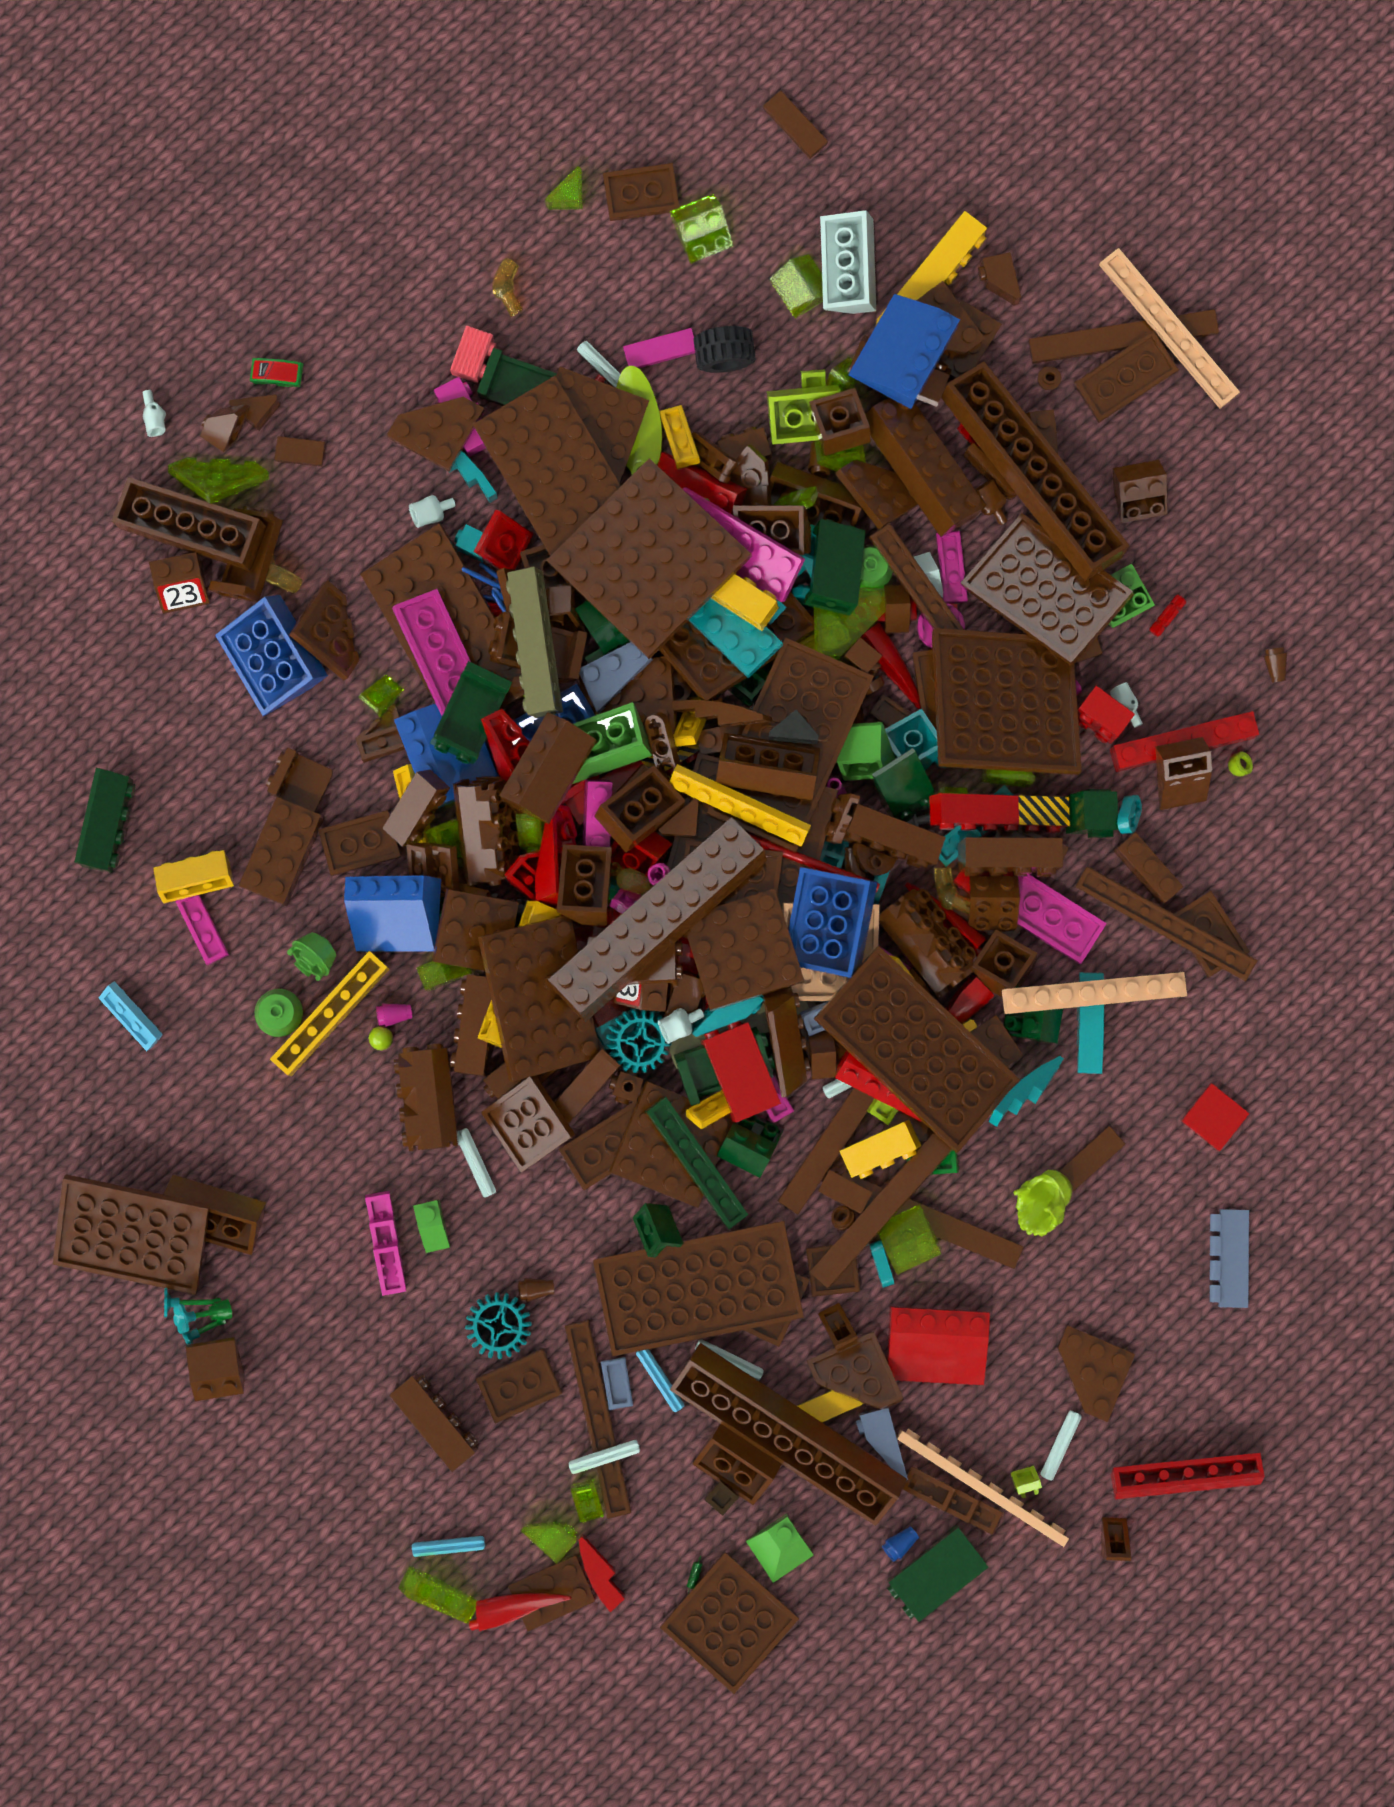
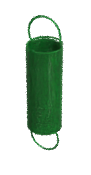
M700 1560L693 1562L686 1586L689 1590L694 1588L698 1582L703 1566L702 1563H699Z

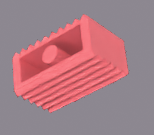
M466 326L450 369L451 374L479 384L487 366V359L491 355L492 349L496 348L497 345L494 343L493 335Z

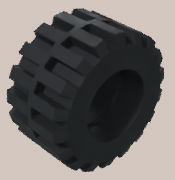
M742 326L715 327L705 330L693 338L697 368L701 371L710 373L731 372L746 368L756 360L753 333L749 328Z

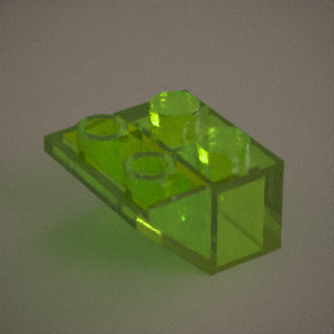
M714 194L670 211L677 235L690 264L734 246L722 205Z

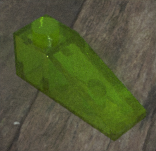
M409 1566L398 1587L408 1599L467 1624L476 1610L477 1599L412 1566Z

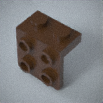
M287 747L286 751H282L277 759L276 765L279 766L276 773H272L268 778L266 786L269 788L267 792L272 796L315 812L333 776V771L299 755L296 751Z
M970 876L969 926L976 930H1015L1018 923L1020 903L1019 877Z

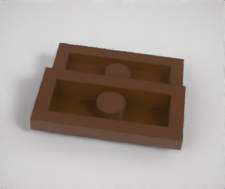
M435 843L407 844L409 876L440 878V893H446V889L460 891L456 846Z

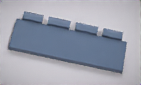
M1219 1209V1214H1210V1231H1219V1236H1210V1256H1219V1260H1210V1280H1219V1285H1210L1209 1302H1218V1307L1248 1308L1249 1210Z

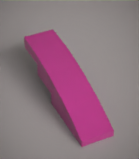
M390 1191L368 1194L365 1196L382 1296L406 1292Z

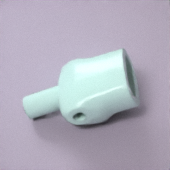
M152 390L143 391L145 403L143 420L147 435L149 437L160 436L166 430L164 423L166 412L154 402Z
M431 495L418 502L411 503L409 511L415 526L419 528L442 521L444 519L443 511L455 507V501L453 498L439 502L436 496Z
M1126 682L1113 688L1109 692L1111 697L1135 714L1131 719L1134 728L1142 725L1143 723L1137 712L1138 700L1128 683Z
M679 1008L667 1017L658 1020V1025L665 1041L669 1044L679 1038L690 1035L693 1031L691 1023L703 1018L704 1014L701 1009L687 1014L684 1009Z

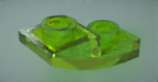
M816 486L791 492L777 500L773 505H805L806 509L810 508L817 499Z

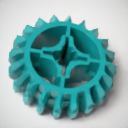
M631 1008V1015H628L626 1011H622V1016L624 1017L622 1020L618 1017L614 1018L618 1024L617 1026L609 1025V1029L614 1033L606 1034V1038L612 1041L606 1044V1047L612 1050L609 1055L612 1058H616L615 1061L619 1065L623 1063L624 1070L627 1071L632 1065V1071L637 1073L640 1066L641 1070L645 1073L647 1072V1065L655 1069L656 1065L654 1062L656 1060L659 1063L664 1062L660 1055H669V1051L664 1046L669 1047L672 1045V1042L668 1044L661 1033L658 1020L663 1019L660 1014L655 1016V1011L650 1010L647 1014L646 1010H639V1014H637L636 1009ZM637 1022L632 1032L623 1033L628 1026ZM645 1022L655 1027L657 1038L646 1035ZM641 1035L644 1040L637 1045L633 1040ZM620 1042H625L632 1046L633 1058L623 1054ZM654 1047L648 1055L643 1057V1052L646 1048Z
M496 1292L494 1295L495 1300H492L491 1296L487 1294L485 1295L486 1304L481 1299L477 1300L480 1309L474 1306L470 1308L475 1313V1316L468 1315L466 1319L473 1321V1325H466L465 1329H473L474 1333L469 1334L467 1338L472 1339L476 1337L477 1341L472 1344V1347L475 1348L481 1344L483 1347L479 1351L480 1354H483L488 1349L490 1350L488 1358H492L494 1351H496L498 1359H502V1351H506V1355L511 1357L512 1352L510 1348L513 1347L516 1352H519L521 1349L517 1343L520 1342L526 1345L527 1341L522 1338V1335L530 1336L531 1332L524 1330V1327L531 1326L532 1322H524V1318L530 1316V1313L525 1312L522 1314L520 1312L525 1307L524 1303L518 1308L515 1306V1303L518 1301L517 1297L508 1302V1293H505L503 1300H500V1294ZM500 1305L495 1318L480 1317L487 1308ZM507 1308L515 1313L519 1327L507 1322ZM502 1313V1325L508 1328H505L504 1331L501 1329L495 1338L496 1327L489 1323L497 1322ZM479 1324L490 1329V1343L481 1336ZM501 1334H517L515 1339L509 1344L497 1346Z

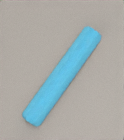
M650 1350L637 1351L636 1355L673 1412L681 1410L684 1407L683 1401L678 1395L670 1391L672 1384Z
M483 1536L416 1542L412 1544V1554L414 1557L483 1550L485 1548V1539Z

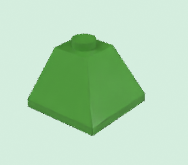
M787 1513L746 1540L773 1583L814 1555Z

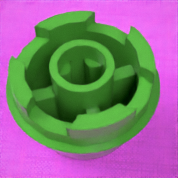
M865 545L860 590L874 592L888 584L893 571L875 546Z
M313 932L293 941L292 946L287 951L288 955L291 956L293 954L296 962L294 965L307 977L311 974L315 975L316 981H319L323 976H328L336 958V952L332 948L331 943L326 938Z
M273 989L264 993L255 1006L256 1023L263 1032L270 1036H287L294 1032L302 1021L303 1008L300 1000L294 993L285 989Z

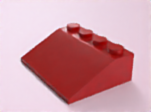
M890 1306L887 1362L895 1380L984 1385L990 1313L987 1311Z

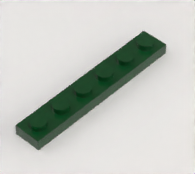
M667 1097L661 1098L645 1110L726 1228L731 1229L748 1216L746 1210Z

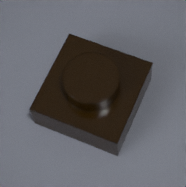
M720 1479L704 1500L723 1516L736 1502L739 1495Z

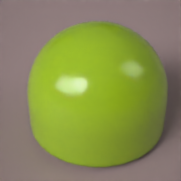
M1241 751L1230 757L1228 769L1233 775L1241 777L1252 772L1253 763L1250 756ZM1240 759L1246 762L1245 769L1242 767Z
M384 1026L375 1027L369 1034V1043L376 1050H386L393 1043V1034Z

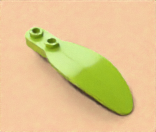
M628 366L621 372L616 388L649 400L626 467L633 475L649 458L658 465L662 451V427L658 405L649 381L639 368Z

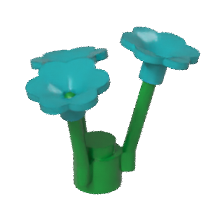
M164 1288V1318L167 1317L170 1308L174 1307V1324L177 1326L178 1332L182 1334L187 1345L193 1344V1340L201 1337L200 1334L216 1326L226 1324V1319L232 1318V1309L228 1299L223 1301L220 1298L179 1300V1298H171L168 1288ZM184 1305H211L209 1310L194 1313V1311L187 1312ZM210 1316L211 1320H216L198 1330L195 1328L189 1331V1322L195 1321L196 1318Z

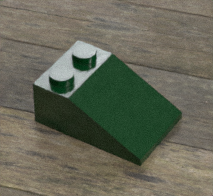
M913 748L872 774L881 805L889 816L908 822L913 818L914 814L930 808L929 796L935 795V791Z

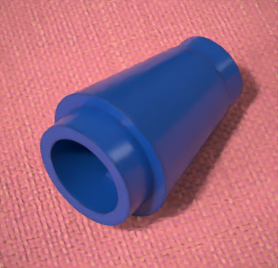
M909 1527L886 1539V1543L882 1545V1548L888 1557L895 1562L897 1559L901 1560L919 1539V1536L912 1527Z

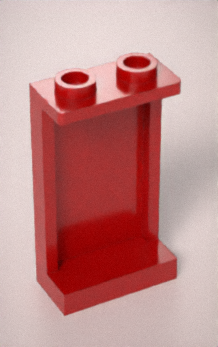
M740 1020L727 1025L728 1029L719 1032L716 1029L705 1033V1039L700 1040L706 1049L731 1111L729 1113L731 1119L736 1123L781 1104L748 1022L741 1023Z

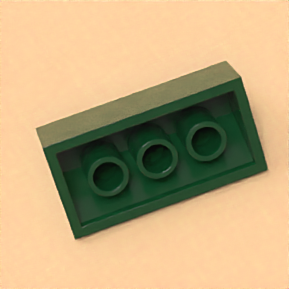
M101 768L95 769L74 861L78 865L109 873L113 872V868H117L119 863L117 850L118 846L122 845L125 831L122 828L124 821H128L130 807L127 806L129 798H133L135 792V784H133V779Z

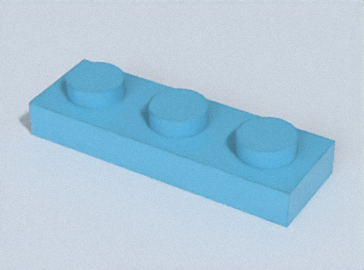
M115 981L109 984L100 995L99 999L146 1051L154 1047L163 1034Z

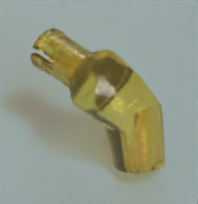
M504 258L494 275L492 289L495 298L502 300L510 317L518 314V311L521 312L523 310V307H521L513 293V279L519 266L511 259Z
M273 553L265 581L289 592L296 593L303 580L288 570L277 566Z
M618 862L612 863L611 877L616 879L619 888L628 892L638 893L642 897L653 887L646 874L633 868L625 869Z
M935 868V886L941 906L947 910L955 908L969 914L970 907L966 905L970 906V899L958 894L957 888L953 884L951 868Z

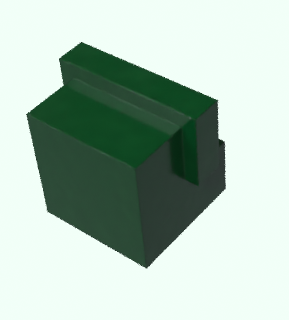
M588 601L575 608L604 655L620 644L624 646L630 643Z
M1088 789L1064 796L1069 797L1070 826L1066 827V834L1088 833V838L1114 837L1113 831L1119 830L1117 824L1118 799L1116 791H1111V789Z

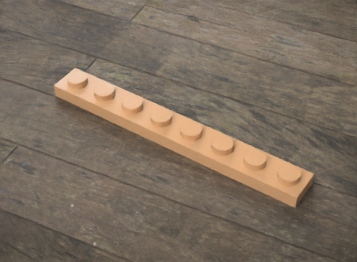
M1119 248L1100 262L1099 266L1219 409L1240 393Z
M1184 972L1004 989L1002 990L1004 1013L1013 1014L1187 996L1185 974Z
M901 1429L896 1435L897 1440L1064 1547L1069 1540V1538L1063 1535L1066 1530L1054 1522L1049 1526L1043 1522L1045 1517L1033 1509L1029 1513L1022 1508L1024 1503L1017 1498L1011 1496L1008 1499L1001 1495L1003 1489L992 1482L989 1486L980 1481L982 1479L981 1475L972 1469L967 1473L960 1468L961 1462L950 1455L947 1459L939 1454L941 1449L930 1442L927 1445L919 1442L920 1436L910 1429H907L906 1432Z

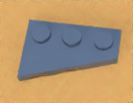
M631 642L580 668L579 674L599 714L606 708L605 706L613 697L615 698L621 692L620 690L653 660L652 657L648 659Z

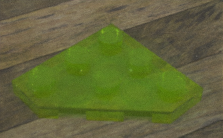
M186 457L168 465V473L210 504L269 480V471L255 461H244V465L231 464V461L226 459H211L210 462H197L195 457Z
M860 587L858 605L850 616L814 607L815 650L832 658H840L885 613L884 589Z

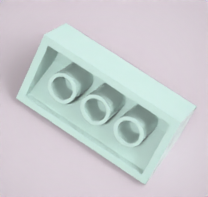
M867 211L820 216L823 309L851 314L876 311L873 218Z

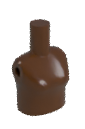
M994 479L981 484L975 490L986 504L982 513L987 516L994 514L999 525H1003L1008 521L1001 509L1006 504V497L999 490Z

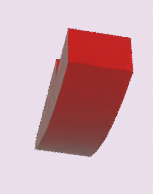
M582 1534L579 1537V1547L585 1571L599 1599L611 1612L625 1599V1594L610 1579L616 1574L614 1567Z

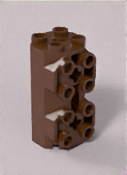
M500 776L476 777V780L470 781L468 778L453 783L463 874L467 885H477L481 882H487L488 886L502 884L501 880H507L504 874L521 855L520 834L518 831H513L510 828L511 822L517 820L518 812L499 796L507 783Z
M912 889L879 915V927L924 981L932 994L939 999L974 971L971 967L974 965L973 959L976 957V952L963 938L957 928L950 927L948 929L943 926V920L946 919L945 912L936 904L927 890L920 889L918 891Z
M441 1044L427 1045V1050H419L417 1047L402 1048L403 1053L398 1054V1059H394L395 1074L400 1076V1083L396 1084L397 1096L404 1101V1107L399 1108L400 1122L405 1123L406 1132H402L403 1147H408L409 1151H416V1146H418V1150L450 1147V1142H452L453 1146H459L449 1049L444 1048Z

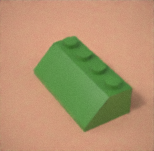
M633 702L573 724L595 738L597 742L572 784L652 756L647 733Z

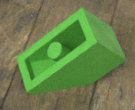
M440 1200L414 1205L417 1225L426 1253L450 1248Z

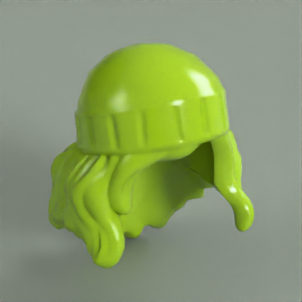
M1047 1170L1032 1180L1024 1182L1019 1189L1013 1192L1014 1195L1018 1196L1016 1209L1018 1210V1224L1021 1230H1026L1028 1235L1033 1233L1034 1236L1039 1235L1042 1237L1063 1222L1065 1207L1070 1202L1073 1193L1071 1182L1064 1174L1056 1170Z

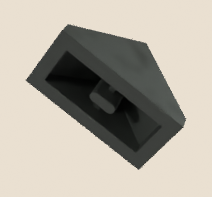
M795 710L769 732L768 740L817 744L819 735L801 714Z

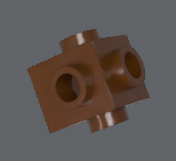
M628 1069L625 1072L618 1071L617 1075L613 1074L608 1088L612 1089L610 1094L616 1096L615 1101L629 1105L630 1101L636 1102L637 1098L639 1099L644 1085H642L643 1079L638 1078V1072L634 1073ZM627 1082L632 1084V1090L629 1092L624 1090V1084Z

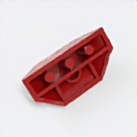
M540 849L520 855L504 874L507 881L529 901H536L535 875ZM545 904V905L550 906V907H552V908H554V909H557V906H551V905Z

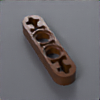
M655 712L646 719L645 729L655 766L670 782L672 776L667 775L665 772V765H671L675 769L677 764L681 766L668 717L662 712ZM656 720L657 723H661V727L654 726L653 722ZM660 741L667 744L668 753L660 751L658 747ZM679 792V794H680V795L684 798V800H685L688 795L685 794V793Z

